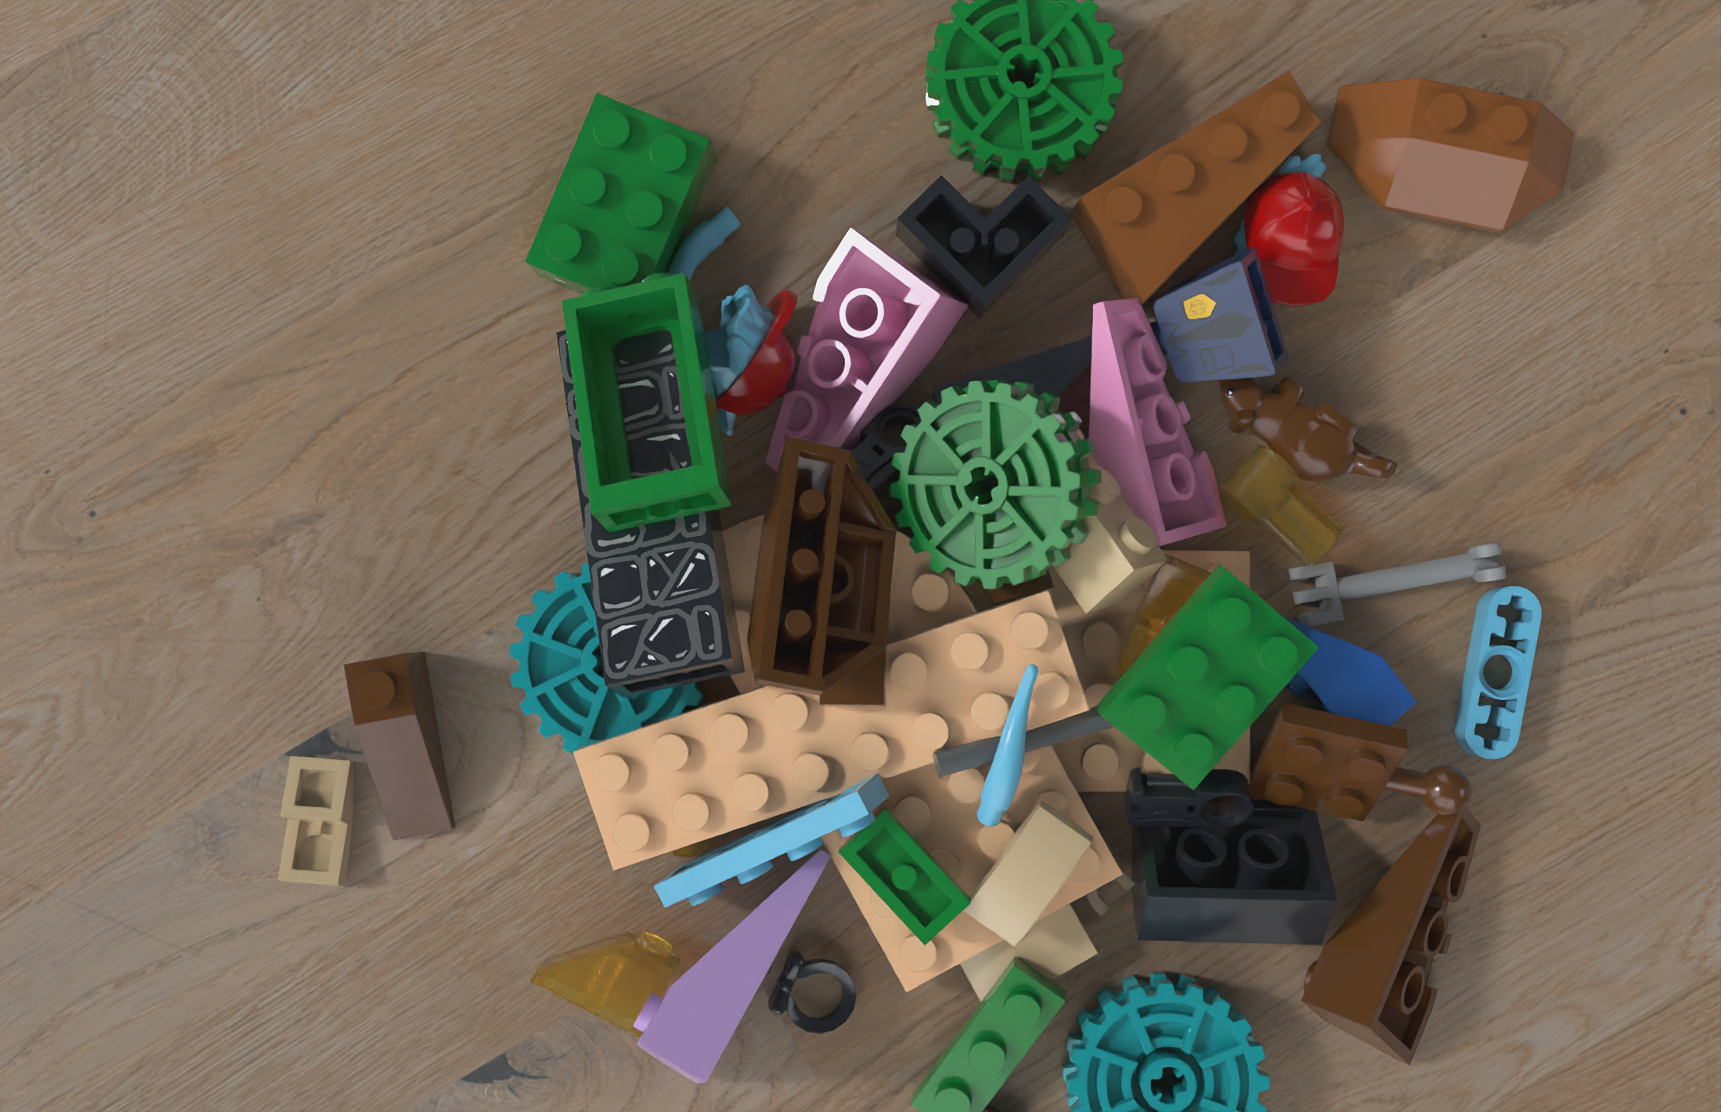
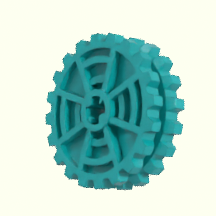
M588 563L582 564V574L579 577L574 572L568 573L567 571L554 577L556 584L554 591L538 589L531 597L536 610L533 614H520L515 624L524 633L522 642L510 644L509 657L519 660L520 670L510 675L512 687L524 688L527 695L526 699L519 706L525 716L537 713L542 719L537 731L546 739L552 735L559 734L564 738L563 750L572 754L584 746L688 712L686 710L688 705L698 706L703 702L707 693L698 685L699 682L623 698L605 686Z
M1151 971L1148 982L1138 983L1133 974L1121 978L1122 990L1112 993L1104 987L1097 992L1096 997L1099 1006L1094 1011L1082 1008L1076 1016L1078 1023L1081 1025L1080 1033L1067 1035L1064 1046L1070 1053L1069 1059L1071 1062L1062 1064V1077L1066 1082L1068 1091L1066 1098L1071 1112L1267 1111L1264 1103L1258 1100L1259 1092L1270 1089L1269 1075L1260 1070L1259 1062L1266 1058L1262 1045L1254 1040L1250 1032L1252 1027L1234 1005L1231 1006L1228 1001L1222 998L1223 995L1211 985L1203 990L1201 986L1196 985V980L1192 976L1181 973L1175 983L1167 980L1166 974L1163 971ZM1171 1067L1174 1074L1166 1076V1085L1157 1086L1154 1079L1161 1078L1162 1068Z

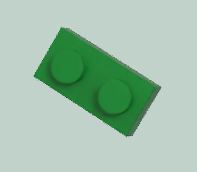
M884 806L874 815L876 820L869 826L856 832L839 848L838 853L912 933L926 945L971 904V897L897 817Z

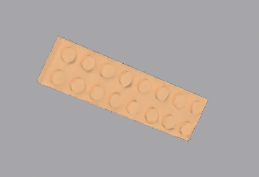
M1046 589L889 643L887 645L886 707H822L819 705L820 695L764 685L579 748L573 754L614 871L842 794L844 790L877 773L881 780L934 763V752L981 739L1001 736L1026 667L1030 664L1038 666L1039 672L1032 690L1026 731L1088 711L1089 707L1049 590Z

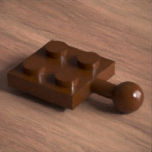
M1282 703L1250 766L1249 787L1252 797L1268 800L1274 804L1291 805L1327 813L1336 818L1354 819L1364 822L1383 789L1421 797L1425 806L1431 811L1441 815H1452L1463 810L1469 803L1471 785L1466 775L1452 766H1436L1426 773L1397 767L1408 750L1407 731L1405 729Z

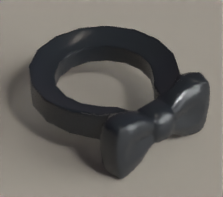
M789 951L783 972L778 977L777 986L768 1000V1008L775 1015H781L785 1011L794 1024L806 1032L822 1034L834 1031L847 1021L854 1010L856 1001L855 985L845 968L833 960L817 958L804 961L802 954L798 951ZM825 973L832 975L840 982L842 989L841 1001L837 1008L829 1015L819 1018L810 1017L800 1010L795 999L790 995L792 986L798 978Z

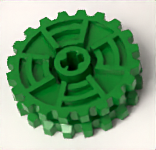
M958 0L951 7L950 14L952 19L949 21V24L939 23L934 33L936 42L933 50L928 51L925 77L927 93L925 100L927 110L934 111L936 120L933 122V128L937 136L949 135L951 137L950 141L952 144L949 148V153L956 160L968 155L974 160L973 172L983 176L990 168L998 170L1000 182L1012 183L1016 173H1025L1027 177L1030 176L1035 182H1041L1046 169L1052 168L1058 175H1061L1070 170V161L1074 160L1075 155L1085 159L1093 151V144L1098 140L1099 136H1104L1116 111L1114 108L1117 98L1120 97L1123 80L1117 78V69L1123 64L1122 51L1110 49L1109 42L1114 37L1115 31L1110 22L1098 24L1094 16L1099 7L1092 0H1086L1082 3H1078L1076 0H974L970 4ZM1019 73L1023 80L1033 77L1032 87L1027 89L1022 81L1012 84L1013 74Z
M1005 380L972 381L963 389L959 386H951L941 391L942 403L940 405L934 401L925 402L918 409L922 420L920 424H906L901 433L902 438L907 443L905 452L894 453L892 466L900 470V481L890 484L891 497L902 500L903 509L895 515L899 527L910 526L914 533L909 543L914 552L917 554L927 551L932 556L929 567L938 574L945 573L949 569L954 570L955 583L969 586L976 579L982 581L984 589H997L1002 587L1003 584L1012 583L1016 585L1046 575V570L1050 566L1054 565L1057 567L1071 558L1068 550L1070 543L1082 544L1090 533L1082 523L1085 516L1097 515L1100 502L1090 496L1091 486L1102 483L1101 470L1089 466L1088 457L1096 451L1093 440H1081L1076 432L1082 423L1079 416L1075 412H1068L1062 415L1058 411L1061 398L1052 392H1044L1038 396L1034 393V384L1024 381H1016L1014 384L1005 382ZM997 478L999 486L992 489L990 481Z

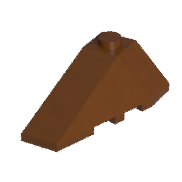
M1467 806L1456 814H1437L1327 941L1319 960L1314 961L1310 965L1304 978V995L1301 1001L1321 1019L1408 1065L1411 1064L1431 1015L1438 990L1427 986L1433 958L1437 953L1447 954L1452 937L1451 934L1447 933L1448 918L1446 909L1448 901L1454 903L1463 895L1481 826Z

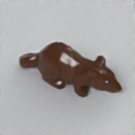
M1283 377L1279 384H1275L1271 390L1272 393L1263 391L1251 378L1219 380L1222 400L1231 418L1229 426L1232 432L1242 433L1245 429L1250 430L1256 437L1267 444L1277 462L1291 476L1304 481L1317 482L1330 480L1345 474H1360L1388 479L1396 472L1398 465L1396 462L1376 455L1354 441L1359 429L1336 409L1324 402H1321L1315 410L1299 403V400L1304 395V390L1292 379Z

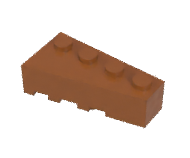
M1287 71L1081 196L1071 213V217L1121 298H1139L1141 305H1143L1312 133L1321 121L1291 73Z

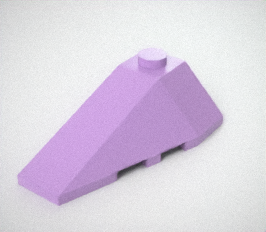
M819 850L672 984L663 998L652 992L633 1027L643 1032L636 1046L691 1081L706 1083L831 855Z

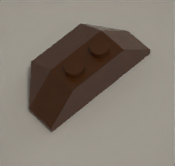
M788 437L785 442L762 522L747 637L756 684L821 695L885 650L896 529L874 491L858 472L859 465L850 450Z

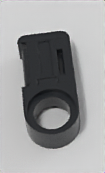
M898 404L882 410L861 430L860 444L851 452L859 465L858 472L872 488L878 499L890 488V484L895 483L900 478V470L892 466L894 453L905 452L906 447H897L887 442L883 432L895 424L919 425L922 420L918 410L914 407Z
M1137 767L1129 773L1124 796L1128 823L1132 826L1227 828L1245 822L1250 818L1254 810L1248 779L1244 774L1230 769H1212L1193 790L1174 774L1141 773L1140 767ZM1220 796H1237L1231 800L1222 802L1210 801Z

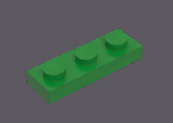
M1015 956L915 1090L911 1105L920 1112H982L1065 1003L1066 990Z

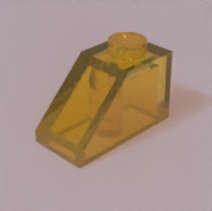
M627 931L548 957L537 968L530 982L640 1038L643 1032L633 1027L637 1017L652 992L662 997L681 958L671 954L670 952L673 947L659 936L646 931H640L639 935L636 936Z

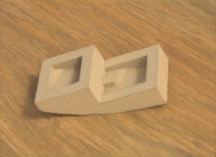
M290 756L280 817L286 818L288 821L278 881L345 887L353 822L354 762L350 760Z
M1041 800L1006 843L1001 858L971 893V904L963 911L1015 947L1068 879L1092 843L1093 836Z
M1068 904L1035 922L1015 947L1002 940L959 965L981 1002L1015 956L1052 980L1098 954L1071 904Z

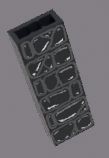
M566 330L556 332L605 686L625 698L745 672L719 510L706 511L608 532L591 514ZM662 330L621 340L615 347V358L633 479L691 467V455L671 333Z

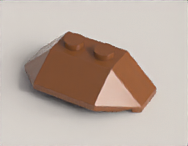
M1423 78L1342 85L1337 93L1327 147L1337 158L1340 157L1352 176L1380 209L1499 233L1563 190L1574 132L1540 102Z

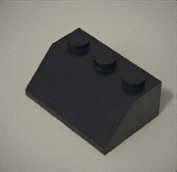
M1212 799L1210 801L1222 802L1231 799ZM1252 800L1254 810L1250 818L1233 827L1132 826L1131 879L1135 885L1131 888L1137 940L1322 945L1337 904V898L1317 812L1291 805H1278L1268 800Z

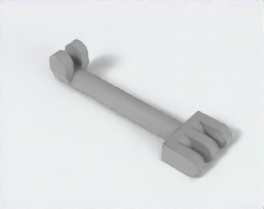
M1500 542L1470 547L1466 554L1336 578L1333 561L1289 568L1290 581H1303L1314 577L1316 588L1292 592L1294 603L1300 604L1318 600L1320 611H1309L1298 615V622L1307 626H1315L1344 620L1341 601L1472 577L1477 582L1507 578L1505 566H1499L1497 555L1502 554Z

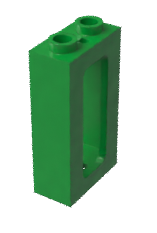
M656 273L647 276L640 283L618 288L594 287L586 290L579 297L562 300L591 514L608 532L733 506L700 303L686 274ZM664 330L672 335L692 466L633 479L615 347L623 339Z

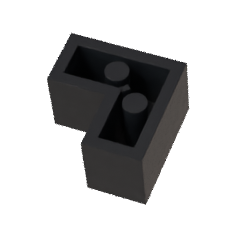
M941 175L897 218L896 236L955 295L968 303V308L980 319L1064 236L1072 218L1030 176L984 218Z

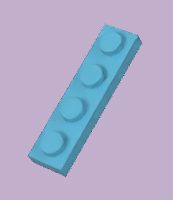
M877 773L844 790L842 794L810 804L680 865L654 885L664 907L666 908L688 898L691 906L698 905L720 893L724 889L721 882L731 877L737 876L740 884L749 882L773 867L771 859L787 853L790 861H794L822 846L824 842L821 836L838 829L842 837H847L869 826L876 820L872 811L889 796L879 774Z

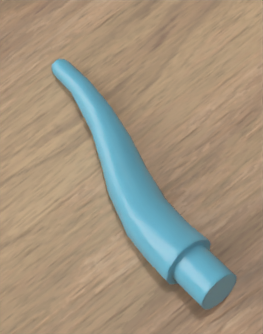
M725 207L709 221L704 219L691 231L680 244L668 266L667 273L674 275L685 273L690 281L696 267L713 251L725 244L724 239L741 226L736 216L728 207Z
M1034 664L1026 667L980 794L981 803L977 811V818L982 824L987 826H997L1000 823L1004 811L1009 809L1018 787L1025 753L1030 700L1039 672L1038 666Z

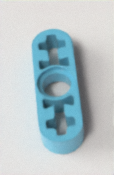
M1519 586L1495 587L1487 591L1477 604L1454 725L1457 743L1465 752L1473 756L1485 759L1503 758L1514 750L1519 740L1542 618L1541 605L1537 597L1526 588ZM1511 601V607L1520 611L1519 621L1508 622L1506 626V619L1497 616L1498 605H1507ZM1490 637L1517 640L1516 648L1506 645H1489ZM1499 654L1509 661L1512 668V676L1506 686L1495 690L1486 683L1483 676V668L1489 658ZM1479 696L1506 700L1505 707L1478 704ZM1489 719L1490 725L1498 727V736L1496 739H1486L1484 743V739L1481 736L1474 735V728L1476 723L1484 724Z

